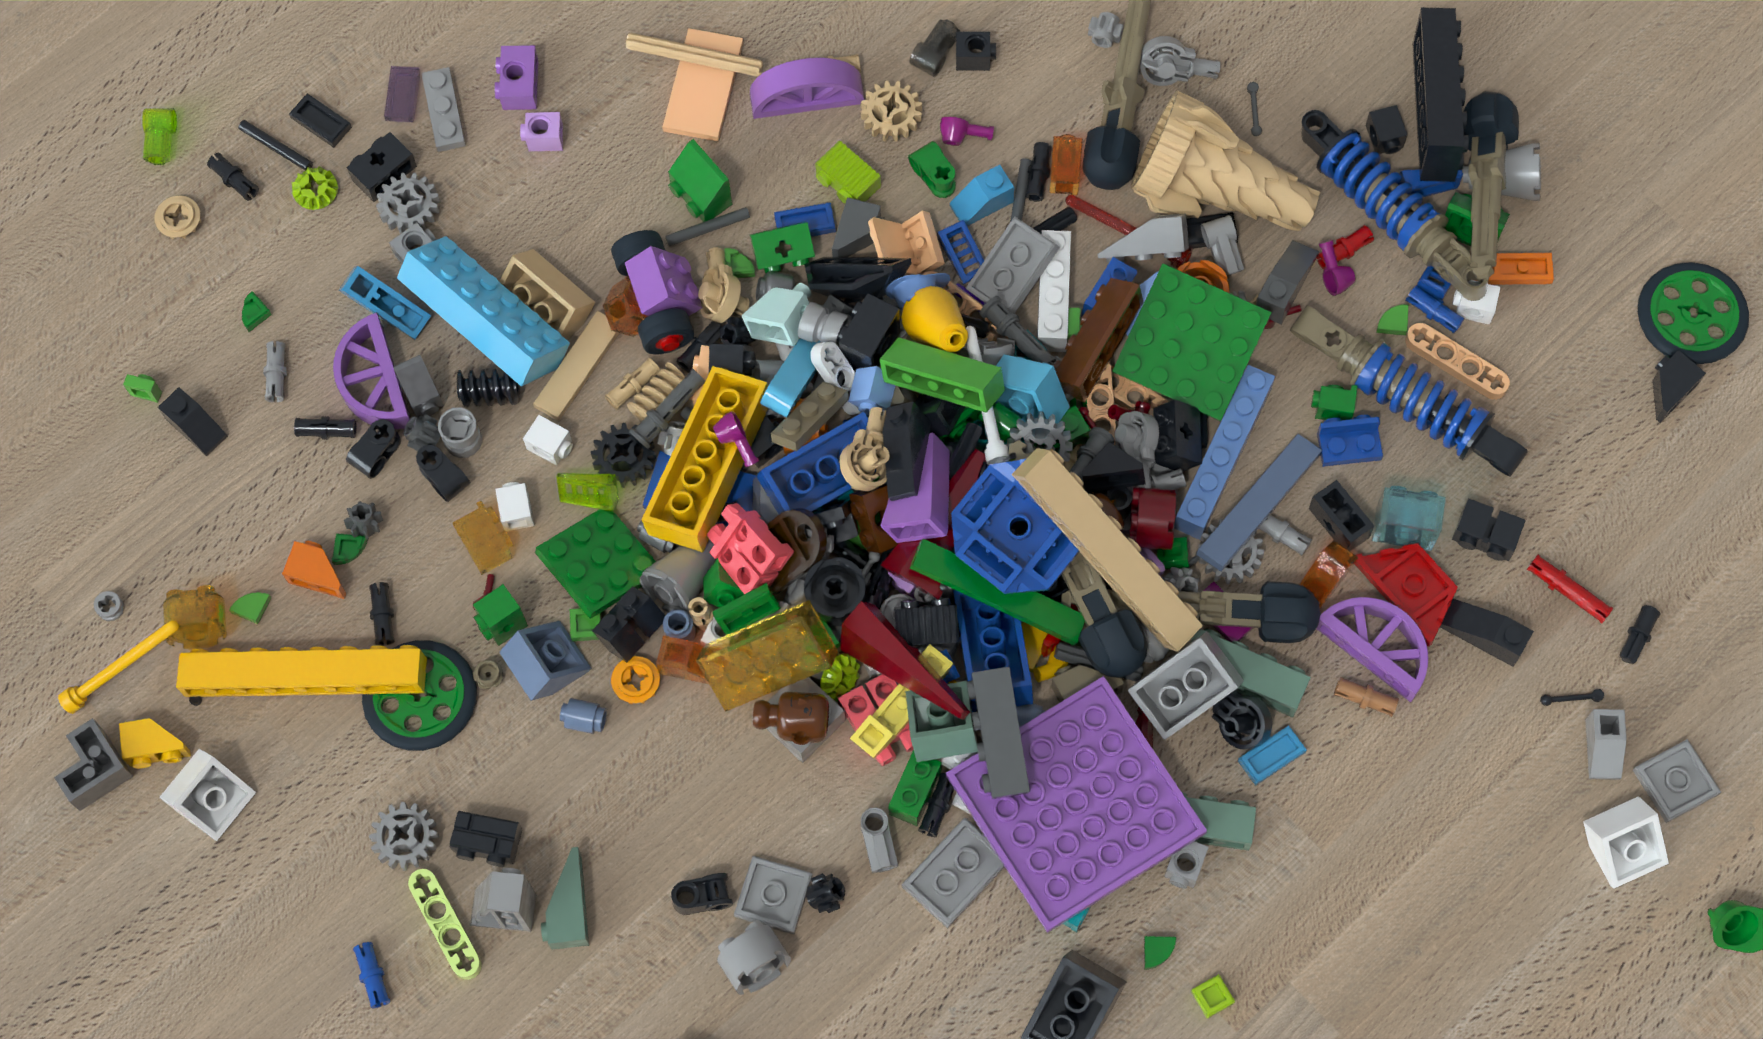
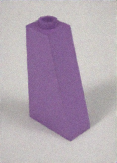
M934 433L929 434L918 495L895 501L888 500L880 526L896 543L947 536L950 450Z

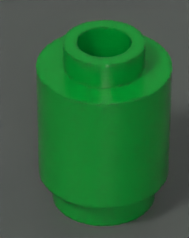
M1001 402L993 404V410L999 437L1005 442L1008 438H1012L1009 435L1010 428L1018 429L1016 425L1017 420L1022 419V417ZM981 412L977 419L983 423L982 426L985 428Z

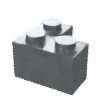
M93 718L66 735L81 760L54 778L69 802L79 811L133 777L103 728Z

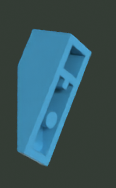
M355 266L338 290L373 314L377 312L378 317L414 340L431 317L429 313L359 266Z

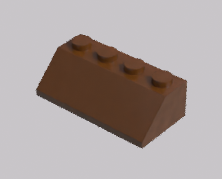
M1110 278L1107 285H1101L1095 296L1096 304L1092 310L1088 309L1081 319L1080 325L1082 327L1077 336L1073 334L1068 340L1065 347L1067 353L1062 361L1057 360L1054 364L1063 391L1083 403L1086 402L1144 303L1140 285L1134 282Z

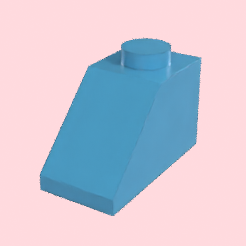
M998 165L976 176L949 203V206L959 222L964 220L966 225L969 226L1013 203L1014 186L1001 165Z

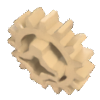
M885 81V87L881 88L875 84L874 93L866 92V100L861 101V120H865L864 128L866 130L872 128L873 137L880 133L882 134L883 141H886L888 136H892L896 142L900 134L905 138L909 137L908 129L917 130V122L922 120V102H918L917 92L910 94L911 86L907 85L902 89L900 88V81H897L894 86H890L889 81Z

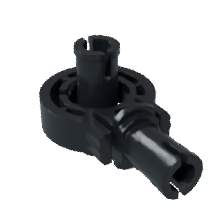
M1234 690L1213 705L1212 710L1214 714L1212 718L1219 723L1223 738L1231 746L1243 750L1260 746L1271 736V713L1265 703L1257 697L1250 695L1242 696ZM1246 740H1252V743L1245 742Z

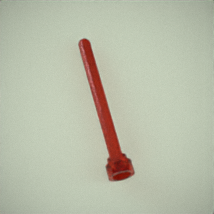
M1068 195L1065 199L1066 204L1124 235H1128L1137 229L1074 195ZM1187 249L1181 252V257L1167 258V260L1171 262V266L1178 269L1182 264L1189 261L1192 250Z

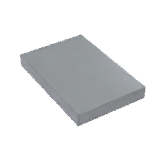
M1014 216L966 289L985 303L993 297L999 296L1002 299L1001 303L1011 313H1015L1060 247Z
M964 818L903 882L902 888L948 929L1005 867L984 834L969 820Z

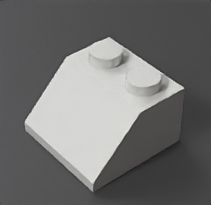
M198 749L159 798L217 841L256 792L213 756Z
M1639 796L1583 821L1589 847L1613 889L1669 864L1658 813Z

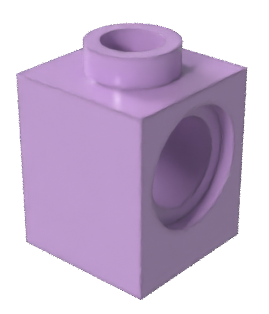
M560 112L525 113V124L520 125L521 141H526L529 152L563 151V123ZM539 130H547L543 134H536Z

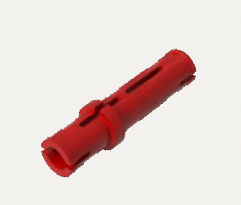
M1539 554L1526 569L1549 584L1548 588L1550 590L1556 589L1599 620L1601 624L1614 609L1565 575L1567 572L1564 569H1557L1540 557Z

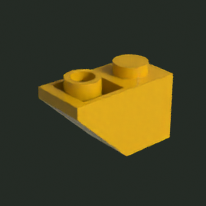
M150 718L119 723L122 759L133 768H147L151 766V763L159 761L169 764L182 761L183 757L191 756L190 749L182 741Z

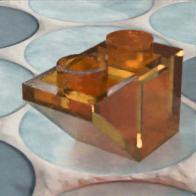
M1070 134L1053 137L1049 193L1078 195L1083 138Z
M629 275L612 286L603 304L611 331L634 337L638 334V325L648 316L641 313Z
M1334 540L1322 550L1299 585H1303L1314 594L1321 609L1345 579L1358 560V557Z
M663 635L656 666L659 674L719 686L725 656L693 641Z

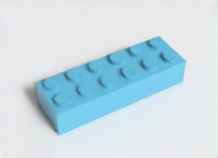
M445 236L407 252L397 279L520 386H524L557 370L570 342L545 322L535 311L524 304L517 295L502 285L496 277L481 267L475 259L467 255L454 241Z

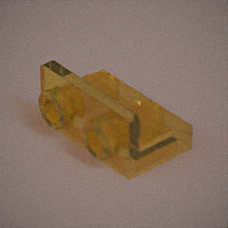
M479 501L476 503L478 509L454 521L452 524L479 572L483 575L512 559L513 556L509 548L514 545L505 530L499 532L495 525L500 521L491 506L486 508L483 502Z

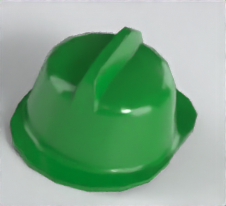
M1727 900L1716 909H1708L1707 913L1710 917L1713 941L1718 947L1744 953H1755L1763 950V908L1749 906L1737 900Z

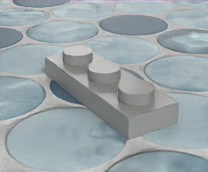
M447 67L422 73L437 151L441 152L465 147L450 68Z

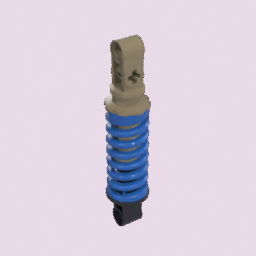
M1319 110L1308 111L1302 118L1301 137L1303 142L1320 157L1316 166L1317 170L1326 177L1332 178L1338 188L1344 189L1345 195L1350 199H1354L1358 208L1365 209L1368 218L1376 219L1377 226L1380 229L1386 230L1387 236L1390 239L1397 240L1399 248L1406 256L1413 258L1420 255L1422 262L1426 266H1433L1439 275L1467 300L1477 301L1482 299L1487 292L1489 278L1478 280L1475 277L1470 265V252L1456 241L1457 236L1453 232H1448L1445 229L1448 218L1444 214L1436 212L1431 203L1421 205L1423 201L1421 193L1416 192L1410 195L1412 185L1408 182L1400 184L1402 177L1398 172L1389 174L1391 165L1388 162L1379 163L1380 154L1373 151L1368 154L1370 145L1367 142H1362L1360 133L1356 129H1350L1343 133L1323 112ZM1312 126H1317L1321 129L1314 131L1310 130L1309 128ZM1477 280L1481 284L1473 286L1470 285L1468 281Z
M1308 305L1290 328V331L1296 337L1338 362L1336 367L1341 372L1345 370L1347 373H1350L1352 378L1349 386L1356 385L1357 389H1361L1367 396L1377 392L1376 401L1381 405L1390 401L1389 409L1393 413L1397 414L1404 409L1403 420L1411 422L1417 418L1416 428L1420 431H1424L1431 426L1430 438L1437 440L1444 435L1443 446L1447 449L1458 444L1455 449H1457L1456 454L1460 460L1464 461L1474 452L1488 461L1498 471L1511 477L1527 455L1528 450L1521 444L1491 427L1495 413L1489 412L1482 407L1477 409L1474 407L1470 415L1466 412L1472 404L1469 398H1464L1457 407L1453 404L1458 396L1457 390L1451 389L1445 398L1440 396L1445 383L1441 380H1438L1434 386L1428 383L1431 378V373L1424 372L1421 377L1415 374L1418 369L1416 363H1411L1408 368L1403 367L1402 363L1405 357L1402 354H1398L1394 360L1391 359L1393 353L1390 352L1391 347L1385 344L1384 340L1381 339L1374 345L1369 344L1368 341H1365L1363 335L1352 336ZM1338 336L1339 345L1333 344L1330 347L1327 338L1334 339Z

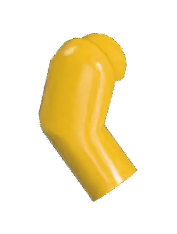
M1056 646L1054 651L1051 652L1047 664L1034 668L1033 675L1037 682L1055 677L1054 674L1058 670L1068 665V662L1054 657Z

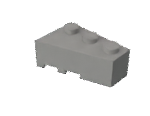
M502 868V872L492 871L475 889L470 926L531 932L537 895L526 876L521 874L520 870L514 868Z

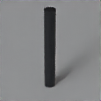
M242 120L238 129L301 169L306 171L307 167L312 168L313 162L248 121Z

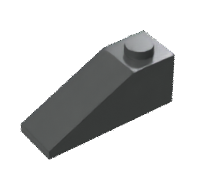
M1292 240L1271 271L1257 297L1256 306L1272 312L1270 320L1282 325L1317 259L1319 251Z

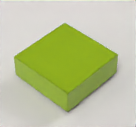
M1219 974L1191 990L1207 1019L1235 1004L1234 998Z

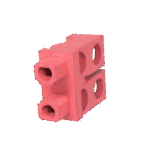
M738 503L727 505L721 514L728 522V526L725 527L723 523L716 524L707 533L708 538L714 545L709 553L714 559L718 558L721 566L744 595L765 583L770 587L779 574L777 571L782 570L795 551L788 543L781 544L769 531L768 525L760 519L761 516L756 510L746 512Z
M882 674L865 683V689L861 685L838 698V705L845 711V716L855 732L869 715L872 716L876 712L874 705L878 709L898 686L894 680ZM909 723L875 758L881 766H885L896 759V755L890 746L891 744L900 740L906 752L913 750Z

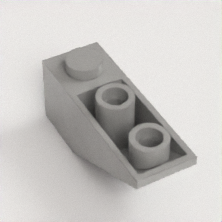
M1186 213L1154 217L1098 253V258H1106L1107 263H1109L1112 257L1120 261H1124V256H1135V260H1148L1153 258L1152 254L1164 253V258L1181 257V252L1189 249Z

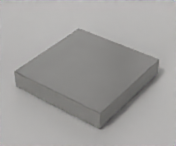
M1688 739L1633 769V772L1666 823L1721 793Z
M752 856L734 917L750 922L761 920L763 925H769L771 928L794 934L805 902L807 887L810 886L813 876L812 873Z

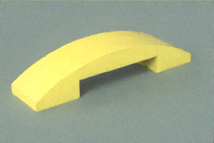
M931 644L922 652L925 659L944 679L954 663ZM898 684L872 716L869 715L850 738V740L874 759L909 723L905 691L910 690L901 684Z

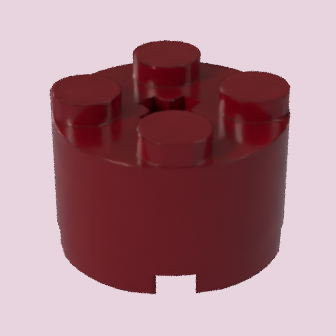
M1133 487L1129 538L1133 539L1140 548L1172 550L1176 490Z

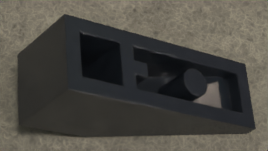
M914 401L888 407L882 432L884 447L887 448L890 454L885 466L888 498L891 501L918 495L931 422Z
M1456 599L1452 600L1440 628L1512 667L1518 661L1534 632L1507 616Z

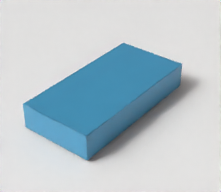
M1288 725L1268 738L1260 746L1253 748L1238 758V762L1256 786L1305 754L1307 749Z

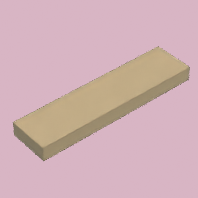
M597 311L533 403L534 408L560 421L623 329L622 324Z

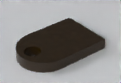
M803 508L787 510L767 524L769 531L781 544L788 543L795 551L782 570L777 571L779 574L769 587L774 596L808 572L814 564L822 560L827 545L825 529L819 518L809 510ZM806 524L811 528V539H808L805 535L804 528Z

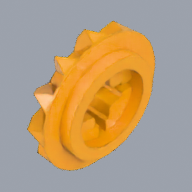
M633 656L627 663L622 660L616 665L612 672L611 685L620 700L626 701L629 704H644L646 700L655 696V692L660 686V676L653 662L644 657ZM632 670H634L638 678L644 677V680L640 681V691H637L633 684H627L632 680Z

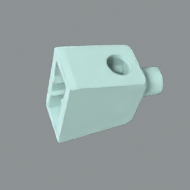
M798 283L792 290L775 287L760 298L742 315L751 338L794 346L799 340L797 332L800 319L809 304L808 298L811 296L809 287L803 283Z

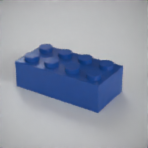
M865 412L802 446L797 452L794 451L765 467L756 475L778 514L796 508H803L814 513L854 490L843 477L839 461L843 449L853 442L855 432L860 429L866 430L868 417Z
M953 590L954 603L957 605L958 630L967 681L972 680V672L1009 667L1016 706L1033 704L1032 682L1021 621L957 590ZM972 699L970 700L972 712H976V701Z

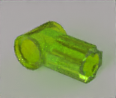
M145 108L142 115V125L145 133L143 159L145 162L154 165H164L166 162H170L172 134H175L177 130L176 111L174 108Z

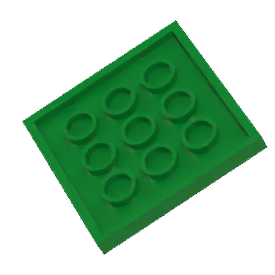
M1162 263L1112 372L1167 398L1197 407L1200 413L1221 422L1272 312Z

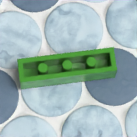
M899 337L880 358L884 382L985 413L989 411L1005 391L1002 367Z

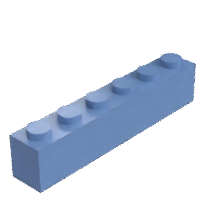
M1247 366L1203 458L1202 464L1176 515L1174 529L1196 539H1201V535L1205 532L1272 390L1275 380L1274 375L1253 366Z

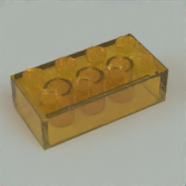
M810 600L705 644L696 662L726 712L831 668L838 650Z

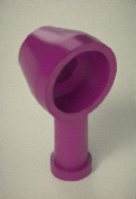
M942 117L940 121V131L944 144L959 146L965 135L992 140L994 126L986 127L969 124L968 121L957 117Z
M1331 239L1320 242L1319 247L1322 249L1326 268L1323 270L1324 285L1331 295L1336 296L1345 292L1353 285L1356 278L1350 266H1338L1333 248L1334 242Z
M734 411L725 414L713 426L718 440L722 444L735 442L745 462V467L757 463L759 459L755 457L746 439V433L738 416Z

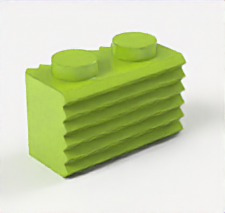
M838 141L815 163L818 181L825 187L831 186L837 191L838 198L844 204L847 198L865 202L881 187L880 174L859 158L850 148H847L842 141Z

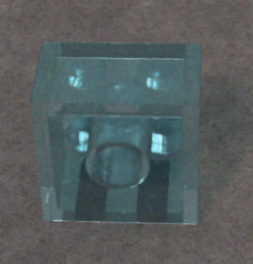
M1402 486L1385 487L1376 507L1372 541L1398 546L1418 543L1424 550L1432 551L1442 531L1446 497L1438 496L1433 491H1421L1418 493L1408 491L1407 488Z

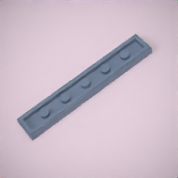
M1297 434L1201 545L1196 555L1222 572L1319 458L1322 449Z

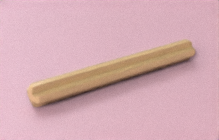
M628 33L626 38V48L634 51L757 77L761 75L763 70V61L759 59L636 33Z

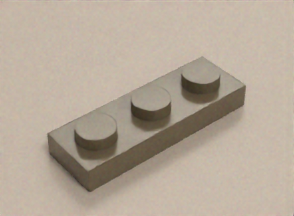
M822 382L771 432L772 442L797 452L849 400L848 390Z

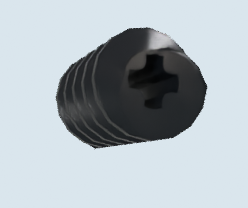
M481 369L479 378H476L474 371L469 370L468 377L464 378L462 371H457V395L464 407H469L472 399L476 406H481L484 399L488 406H493L495 399H497L500 406L505 405L507 398L511 405L518 403L520 385L505 372L502 377H499L497 369H493L491 377H487L485 369Z

